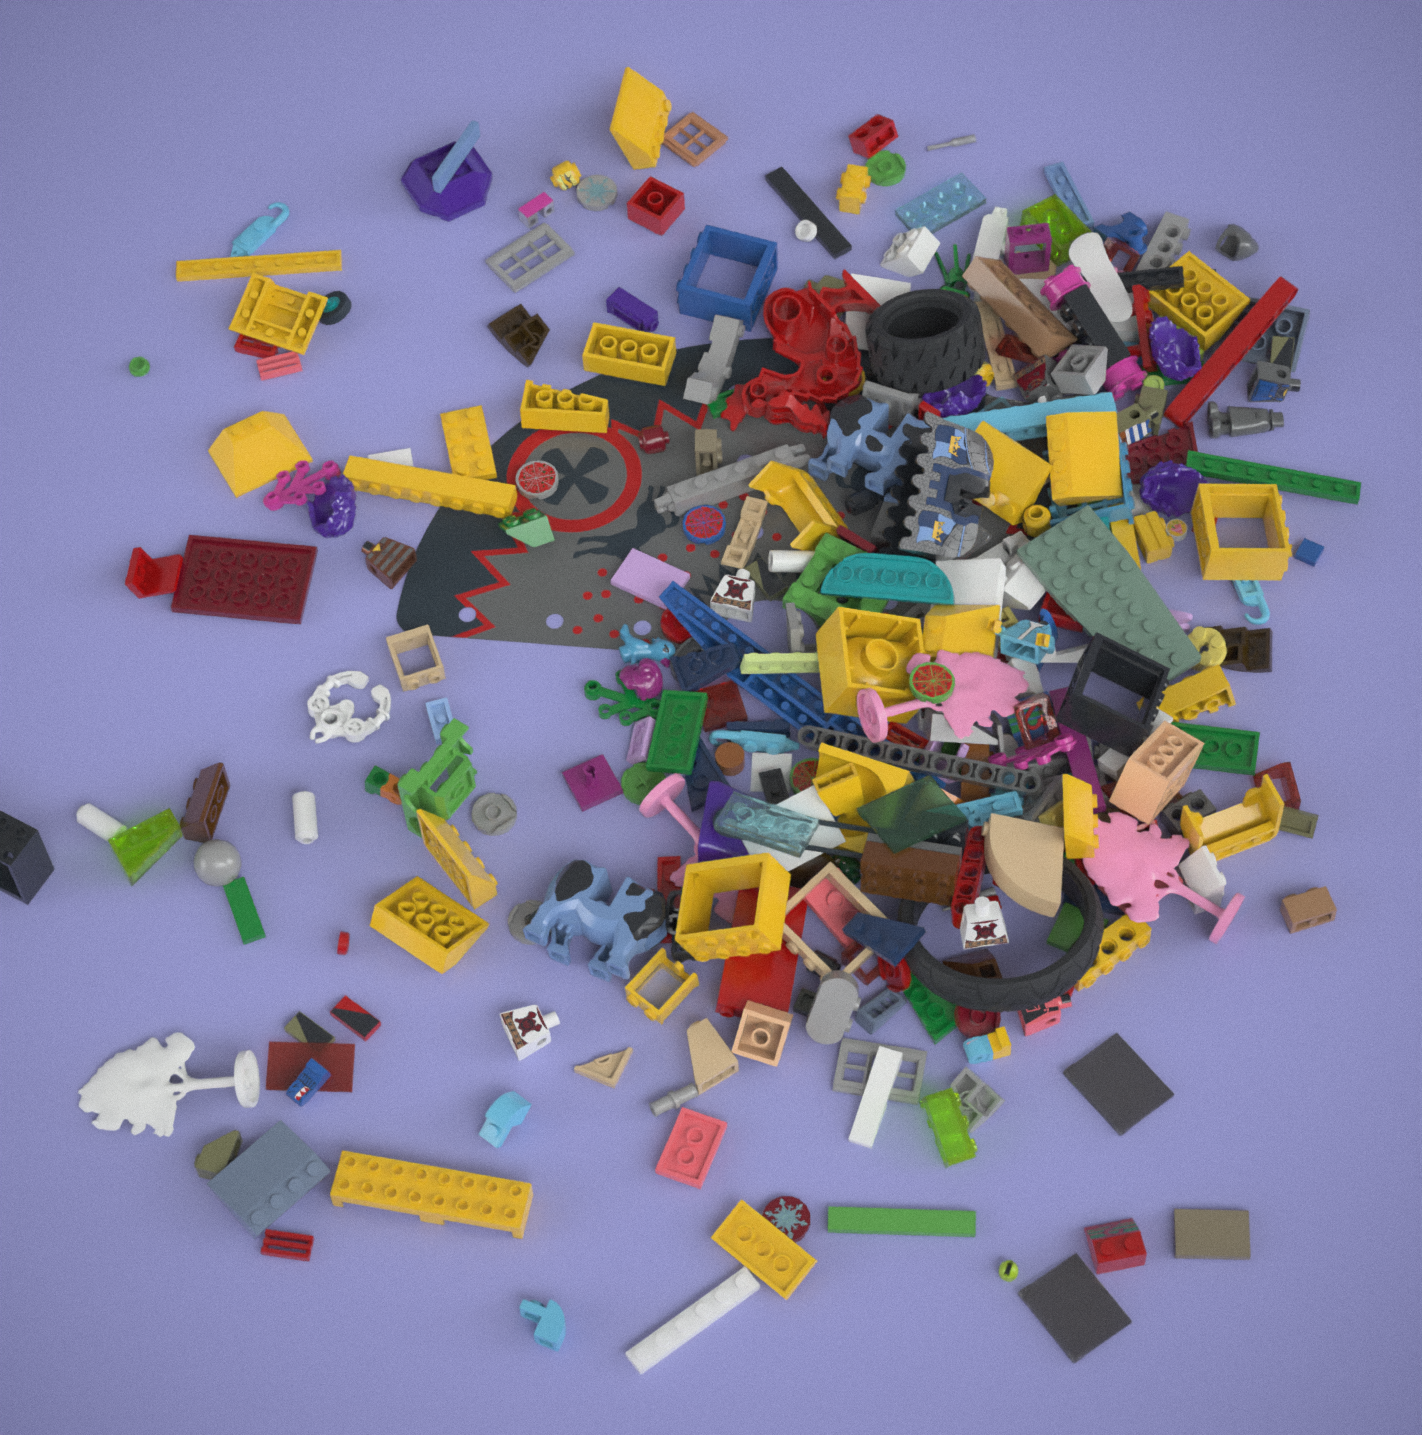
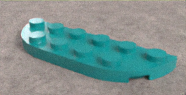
M859 553L848 556L828 572L821 587V595L936 605H954L955 603L953 588L945 573L931 561L911 556Z

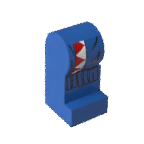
M311 1058L306 1064L305 1069L297 1077L298 1079L288 1088L286 1095L302 1107L322 1087L331 1074Z

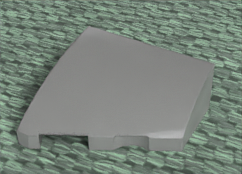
M967 1067L950 1084L953 1094L957 1097L959 1111L963 1114L966 1123L965 1128L970 1133L987 1121L1005 1102L998 1093Z

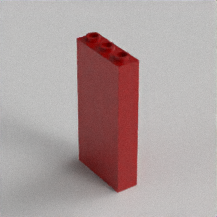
M789 886L787 902L801 889ZM759 887L738 890L731 928L754 925ZM804 900L799 902L785 916L784 921L800 939H802L807 911V903ZM782 938L781 950L771 951L768 954L755 953L749 956H732L725 959L715 1013H720L721 1016L728 1018L733 1016L742 1018L748 1000L788 1013L799 954H793L787 948V942Z

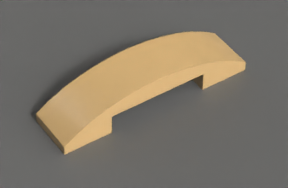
M746 497L741 510L740 521L730 545H727L721 564L740 569L744 568L756 544L768 501Z

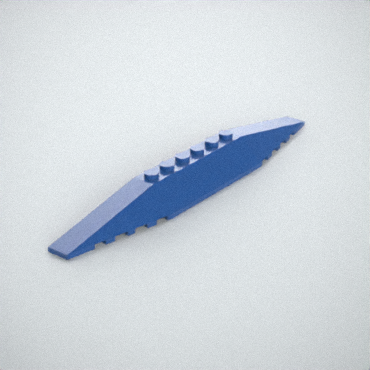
M672 581L659 596V599L705 651L711 647L733 642L737 645L742 659L744 654L749 653L770 654L769 651L676 582ZM739 666L725 674L797 730L804 726H815L867 737L859 718L824 713L822 693L795 673L741 674ZM809 733L806 736L813 741L815 734ZM830 738L827 741V745L834 746L837 739ZM858 742L851 743L848 750L850 752L856 751L859 746ZM874 747L870 755L877 756L881 748ZM895 752L892 760L899 761L903 756V752ZM917 761L914 763L916 766L921 765ZM909 771L915 780L911 793L917 796L926 781L941 789L947 786L938 777Z

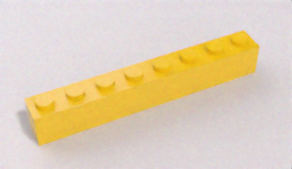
M349 455L343 472L345 477L352 481L355 491L389 496L393 499H406L415 503L422 502L436 507L444 506L454 510L471 511L475 514L493 515L497 518L511 516L517 500L515 485Z

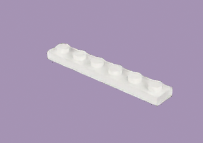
M746 1267L742 1268L625 1353L626 1357L639 1374L642 1375L758 1291L760 1284Z

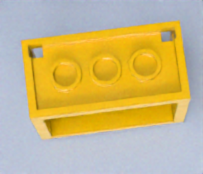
M1198 484L1190 513L1203 580H1282L1284 572L1288 569V559L1292 557V544H1289L1288 541L1289 528L1285 527L1286 513L1281 507L1282 496L1278 492L1277 484ZM1214 517L1262 518L1268 548H1219Z
M769 852L686 864L675 941L700 962L717 958L728 959L732 956H749L755 953L768 954L771 951L781 950L791 874ZM759 887L754 925L708 931L714 893Z

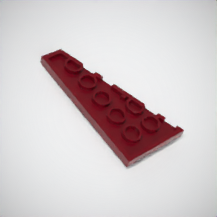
M1193 421L1186 423L1184 427L1179 429L1172 428L1163 435H1154L1127 445L1128 455H1125V459L1129 461L1131 473H1127L1128 478L1131 479L1132 485L1140 484L1141 477L1159 462L1165 463L1171 460L1175 464L1182 463L1186 466L1188 450L1198 452Z

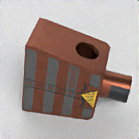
M387 537L382 538L377 545L367 541L361 549V552L367 555L365 558L367 569L391 590L417 561L416 552L413 547Z

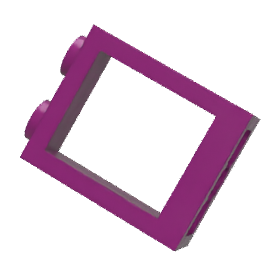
M1040 223L1006 227L1004 262L1015 275L1049 271L1052 243L1049 224ZM1043 243V250L1015 253V246Z

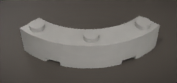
M715 315L709 340H712L708 353L704 352L698 366L699 372H694L692 376L688 377L683 399L704 404L716 401L725 380L730 379L732 372L731 364L739 338H743L745 333L744 320Z

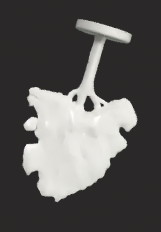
M176 1032L165 1039L168 1044L167 1047H162L159 1041L153 1037L142 1046L137 1047V1050L128 1049L123 1053L115 1054L113 1058L104 1063L103 1067L98 1068L97 1073L91 1077L82 1089L78 1090V1093L81 1094L79 1107L84 1112L93 1111L99 1114L96 1120L91 1123L98 1129L116 1131L120 1128L123 1120L128 1119L133 1124L130 1132L134 1136L144 1131L146 1124H149L155 1129L154 1134H157L159 1137L163 1135L169 1137L174 1130L173 1123L177 1109L176 1101L183 1098L186 1093L193 1090L235 1086L240 1105L244 1108H253L259 1099L260 1077L257 1060L251 1050H244L237 1054L234 1064V1076L204 1079L188 1076L185 1061L189 1059L195 1046L192 1040L183 1033ZM173 1074H176L183 1079V1083L173 1084L169 1080ZM180 1091V1094L173 1095L174 1092Z

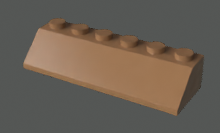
M976 256L962 275L968 282L967 285L980 294V299L993 308L994 314L1003 318L1005 325L1018 334V339L1027 344L1035 356L1040 358L1043 355H1047L1051 358L1077 341V338L1001 260Z

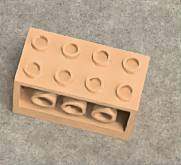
M1164 721L1128 759L1109 802L1115 804L1119 809L1132 814L1139 821L1150 824L1184 787L1204 743Z

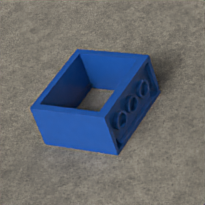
M706 224L703 232H700L698 235L696 248H692L689 264L686 263L684 266L682 280L679 279L676 285V291L679 294L677 304H679L680 314L714 322L715 315L744 320L745 331L751 332L778 270L777 242ZM710 255L758 267L744 299L696 287Z

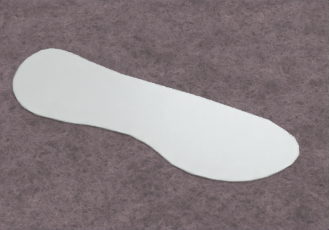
M1094 232L1083 234L1071 244L1069 257L1075 267L1081 268V273L1087 282H1090V291L1109 321L1123 322L1132 314V302L1107 256L1100 235Z

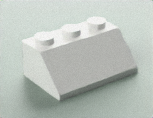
M1016 554L1014 558L1008 561L1006 566L1002 607L1008 606L1009 608L1031 610L1046 592V589Z

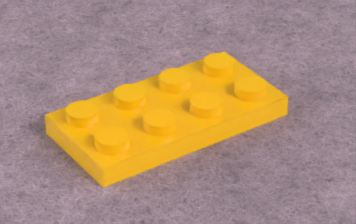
M482 405L441 413L440 416L452 474L483 480L497 478Z
M742 1199L711 1237V1239L786 1300L817 1263L815 1258Z

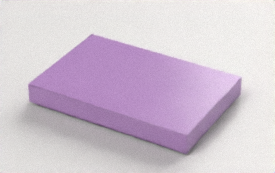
M632 548L611 579V585L666 610L667 607L659 599V596L672 581L684 588L690 579V574Z

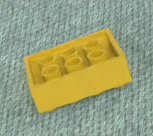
M625 67L609 130L634 170L656 167L657 160L660 157L661 144L664 141L665 128L668 125V115L672 108L671 102L662 90L630 67Z
M1188 251L1170 266H1183L1184 287L1149 291L1151 301L1148 302V307L1159 316H1167L1172 323L1197 336V342L1200 344L1199 347L1205 352L1223 336L1250 303L1251 299Z
M1115 411L1067 412L1046 416L1049 464L1053 466L1050 471L1052 500L1058 506H1066L1123 497L1117 413Z
M982 421L975 432L980 434L990 446L994 466L990 478L989 498L982 497L974 500L1012 525L1022 523L1023 512L1028 507L1034 505L1053 466L987 422Z
M418 809L416 813L425 847L475 910L497 896L496 885L498 883L491 873L487 874L485 872L483 862L479 857L475 858L471 854L472 849L465 840L463 842L460 840L453 824L449 826L445 819Z
M416 876L375 904L369 926L440 974H443L459 962L486 931L489 923Z

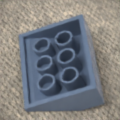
M1249 297L1251 299L1250 303L1223 336L1213 344L1211 355L1214 354L1260 299ZM1288 305L1241 361L1256 364L1257 361L1270 363L1272 337L1294 338L1291 372H1295L1309 321L1310 310Z
M280 1120L211 1179L207 1186L255 1239L321 1182L331 1170L309 1146Z

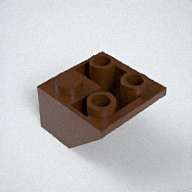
M987 948L942 960V964L966 975L1002 979L996 958Z

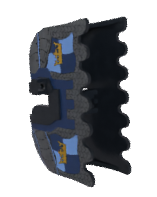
M927 411L923 416V421L931 428L930 433L908 423L903 425V434L909 438L910 444H904L898 449L899 455L906 460V464L899 465L894 470L896 477L901 479L902 485H896L890 490L891 496L898 501V505L891 506L886 511L887 517L894 522V526L883 529L882 536L889 541L890 546L889 548H881L878 554L919 557L936 564V561L954 560L962 556L975 543L978 532V520L983 516V507L972 504L970 499L989 498L990 478L994 459L990 446L980 434Z

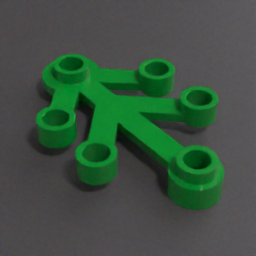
M618 670L615 676L616 682L621 685L625 694L604 688L596 680H590L584 686L585 697L589 700L594 701L604 697L620 702L612 706L608 704L600 705L598 714L601 719H609L612 715L620 713L619 722L623 726H629L632 722L649 716L655 720L657 719L661 700L646 698V701L638 699L634 690L627 689L619 678L621 670ZM634 707L641 709L633 713L626 711Z

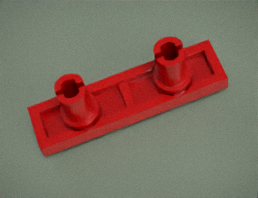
M1141 284L1133 285L1134 301L1130 317L1136 316L1140 342L1137 345L1128 346L1127 349L1131 354L1130 356L1142 357L1143 368L1148 372L1158 371L1157 362L1152 357L1153 352L1149 338L1151 322H1153V314L1148 307V302L1151 301L1150 293Z

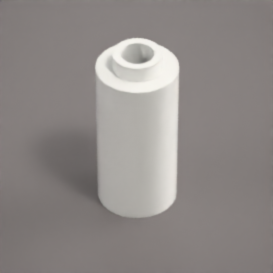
M770 550L768 555L769 571L802 573L814 556L815 551Z
M298 792L292 797L295 839L302 844H311L318 838L315 795L311 792Z
M90 803L82 805L76 813L79 824L114 846L123 840L127 832L125 825Z

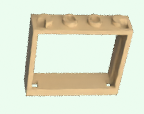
M831 861L787 902L785 913L786 916L817 885L827 878L861 913L888 919ZM784 923L782 938L787 942V948L795 955L798 953L804 959V965L810 971L815 970L821 976L819 978L821 981L823 975L832 970ZM865 948L842 971L852 975L874 953Z

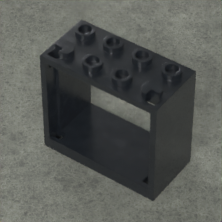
M1096 632L1078 660L1055 721L1130 758L1133 752L1144 743L1145 739L1143 737L1148 738L1154 727L1151 722L1155 721L1159 713V709L1156 707H1159L1165 696L1162 691L1166 690L1170 682L1167 679L1170 668ZM1091 671L1144 697L1136 721L1083 695Z
M0 810V891L28 905L55 869L38 830Z

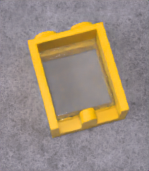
M661 948L625 987L626 1000L633 1007L639 1006L644 1010V1014L651 1021L654 1022L656 1020L663 1024V1021L695 987L699 986L698 975L695 972L691 976L687 974L682 963L670 961L667 958L666 950Z

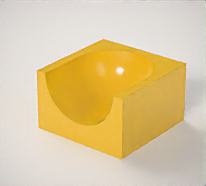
M838 607L815 634L824 713L859 717L857 695L859 690L872 688L877 692L884 708L917 699L909 689L910 674L907 672L906 667L913 655L917 653L925 654L920 619ZM920 709L887 717V721L907 724Z
M821 743L818 750L819 764L816 777L853 762L860 778L864 804L856 808L858 813L854 818L847 819L844 814H841L838 822L898 831L915 782L910 772ZM839 828L846 842L832 849L863 853L868 833Z

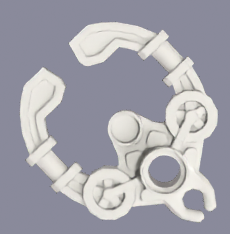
M346 671L333 676L329 675L326 678V682L323 685H318L313 696L307 701L308 713L311 717L315 718L316 726L311 730L309 738L314 740L315 734L320 732L323 734V737L315 739L317 744L336 737H345L353 743L364 740L367 735L380 729V724L384 720L388 721L390 719L391 697L389 690L381 684L372 688L371 696L376 703L380 704V707L376 710L377 716L374 719L369 717L364 722L358 718H351L354 713V703L351 700H343L336 705L330 706L328 697L330 696L329 690L332 687L339 688L344 684H349L356 689H363L369 682V677L361 671Z

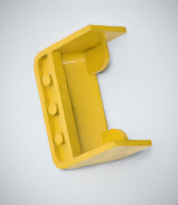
M770 461L748 484L750 488L763 491L768 503L781 506L796 526L800 534L790 544L792 548L802 551H815L825 533L841 539L836 533L838 526L842 525L848 529L815 480L804 470Z
M1268 774L1263 775L1260 788L1254 787L1246 791L1242 803L1204 818L1201 813L1191 812L1187 805L1183 806L1180 826L1184 838L1189 840V847L1187 848L1189 855H1192L1199 848L1206 845L1209 852L1215 855L1216 861L1268 842L1278 834L1284 802Z

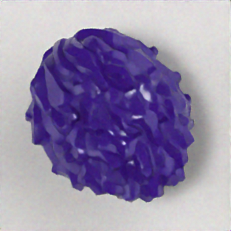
M1167 316L1157 317L1154 322H1151L1152 326L1149 330L1150 345L1153 352L1152 357L1157 362L1163 375L1168 378L1182 381L1188 377H1193L1202 368L1199 354L1200 344L1197 342V336L1190 335L1183 328L1177 329L1176 324H1173Z
M979 374L973 375L955 387L934 393H925L922 400L938 409L941 418L967 415L978 407L982 397L986 395L987 381L983 380V377Z
M1171 460L1165 463L1159 462L1141 477L1139 494L1143 503L1148 505L1153 511L1161 512L1167 515V517L1174 515L1177 518L1185 513L1189 514L1198 484H1208V481L1204 480V477L1196 469L1187 467L1182 463L1175 464Z
M344 474L340 477L337 475L331 477L330 481L325 484L326 492L322 495H315L313 502L307 501L312 528L324 538L342 536L351 530L354 525L357 495L355 494L352 481H349Z

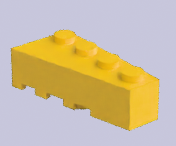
M526 379L520 408L522 428L607 433L609 423L608 400L583 393L576 395L567 389L562 391L551 389V385L542 384V386L535 385L533 381Z
M1217 664L1204 668L1202 672L1196 675L1186 676L1181 682L1168 685L1166 690L1162 691L1165 694L1162 703L1156 708L1173 717L1172 722H1179L1180 719L1189 721L1196 719L1199 713L1207 710L1209 713L1219 710L1218 707L1224 704L1231 707L1236 705L1230 684L1220 665ZM1142 697L1140 701L1136 702L1139 711L1143 703L1144 697Z

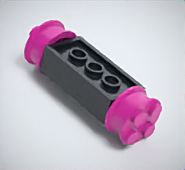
M1072 264L1057 276L1052 275L1044 281L1045 285L1040 290V294L1047 297L1050 302L1049 308L1051 311L1061 309V318L1065 323H1069L1072 328L1071 333L1077 338V341L1080 340L1082 345L1107 347L1106 378L1102 386L1107 393L1112 392L1114 402L1124 397L1126 392L1130 390L1135 391L1142 387V381L1146 378L1147 372L1142 371L1137 364V356H1130L1131 354L1091 293L1089 289L1091 287L1090 282H1085L1080 274L1081 268L1074 267Z

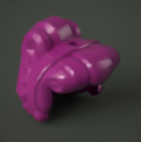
M643 658L639 663L627 665L620 671L621 681L627 689H636L642 701H645L646 698H655L660 694L663 687V676L659 666L652 659Z

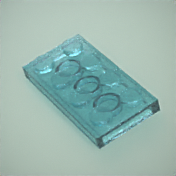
M961 172L895 210V216L909 231L913 228L917 229L925 226L933 234L986 204V197Z
M735 791L714 822L715 830L798 858L801 857L819 827V819Z

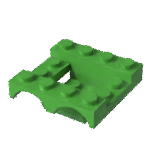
M825 533L815 548L814 556L796 583H792L783 597L782 608L786 609V603L795 602V608L807 612L816 620L819 626H822L838 607L882 613L889 600L845 597L848 599V602L841 604L836 600L841 596L821 595V592L818 594L828 572L843 561L844 558L854 554L867 553Z
M455 718L441 729L440 738L442 745L435 749L431 759L423 763L419 772L411 768L398 781V789L407 828L420 838H422L416 813L418 809L449 820L476 787L474 776L477 774V770L472 767L469 758L465 755H472L473 748L462 737L469 730V727ZM447 767L449 778L439 785L437 793L429 789Z

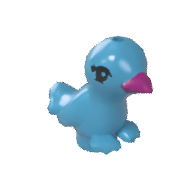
M624 624L622 626L620 638L625 642V645L619 647V652L624 664L629 662L635 664L639 663L643 658H649L660 662L666 668L670 666L671 660L669 657H673L675 654V647L670 641L657 637L656 639L652 638V643L649 644L641 639L634 638L629 632L628 625Z

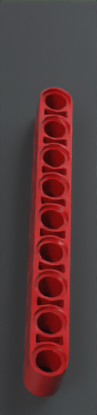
M1280 276L1173 400L1163 416L1177 427H1184L1290 304L1299 288Z

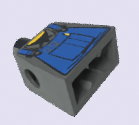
M1257 361L1247 383L1248 402H1282L1288 391H1300L1301 381L1300 379L1291 378L1288 366Z

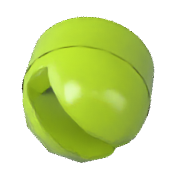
M1005 1260L1000 1264L998 1273L1002 1280L1011 1282L1017 1278L1019 1269L1014 1261ZM1008 1265L1012 1266L1009 1275L1005 1274Z

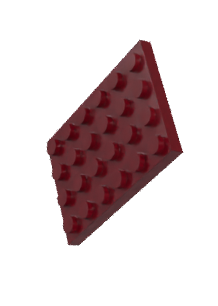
M189 535L171 610L174 613L301 625L318 549L316 546Z

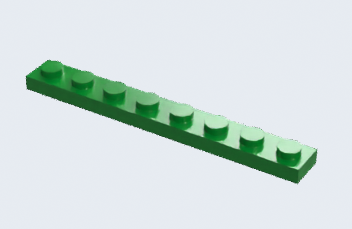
M1188 450L1186 466L1196 469L1197 472H1200L1205 477L1243 484H1277V488L1280 491L1358 505L1360 499L1361 482Z

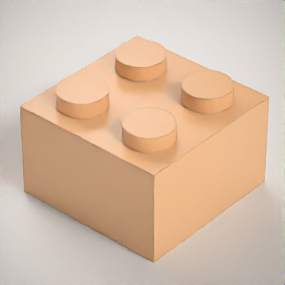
M748 1000L731 1053L777 1067L793 1014Z

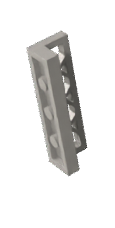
M1063 775L1042 779V793L1036 797L1029 796L1022 806L1023 815L1015 816L1014 818L1040 823L1038 816L1063 800Z

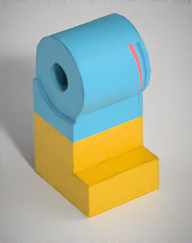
M1005 1026L995 1029L993 1033L970 1038L963 1043L970 1064L988 1062L1011 1055V1042Z

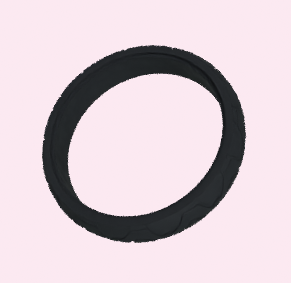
M1063 857L1061 891L1078 907L1084 920V926L1073 947L1055 963L1037 972L1019 977L1002 979L975 977L955 971L936 960L924 948L920 940L905 955L904 959L912 974L925 987L952 1004L955 1003L964 1008L985 1012H1012L1033 1008L1052 1001L1067 992L1090 969L1100 950L1099 945L1101 944L1104 932L1102 907L1098 894L1089 879L1075 864ZM986 864V868H985L984 875H985V874H990V872H989V870H988V867H987V864ZM902 899L897 921L917 926L921 914L929 903Z

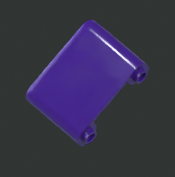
M710 781L699 835L698 863L749 855L742 840L724 837L715 831L713 817L720 809L728 806L765 811L769 809V806H765V801L720 781ZM727 812L719 816L717 825L724 831L738 833L735 826L755 815Z

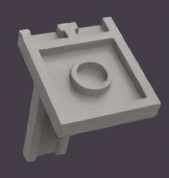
M866 381L863 386V396L878 403L889 404V425L899 427L907 413L914 416L916 411L919 410V404L923 401L922 397L924 394H908Z
M795 602L786 603L787 643L790 653L817 652L816 643L804 645V642H802L804 629L803 624H801V613L796 611Z

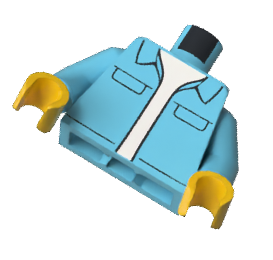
M989 618L986 629L994 631L1000 637L1002 654L1039 664L1046 653H1054L1055 639L1051 636V628L1048 622L1042 620L1036 623L1029 620H1021L1017 624L1005 628L1001 625L1002 621Z

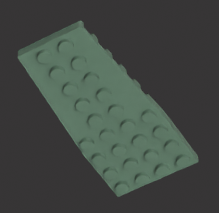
M1089 505L1017 549L1016 554L1056 603L1075 622L1078 621L1084 627L1083 631L1089 637H1093L1098 632L1170 668L1167 677L1169 681H1172L1201 661L1202 656L1131 555Z

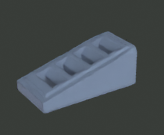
M887 988L857 1010L855 1021L872 1035L897 1013L907 1001L898 993H894ZM886 998H889L894 1003V1005L889 1003L886 1000Z

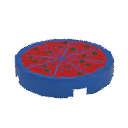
M699 505L690 509L684 516V534L688 540L695 544H713L719 541L725 533V516L714 506Z

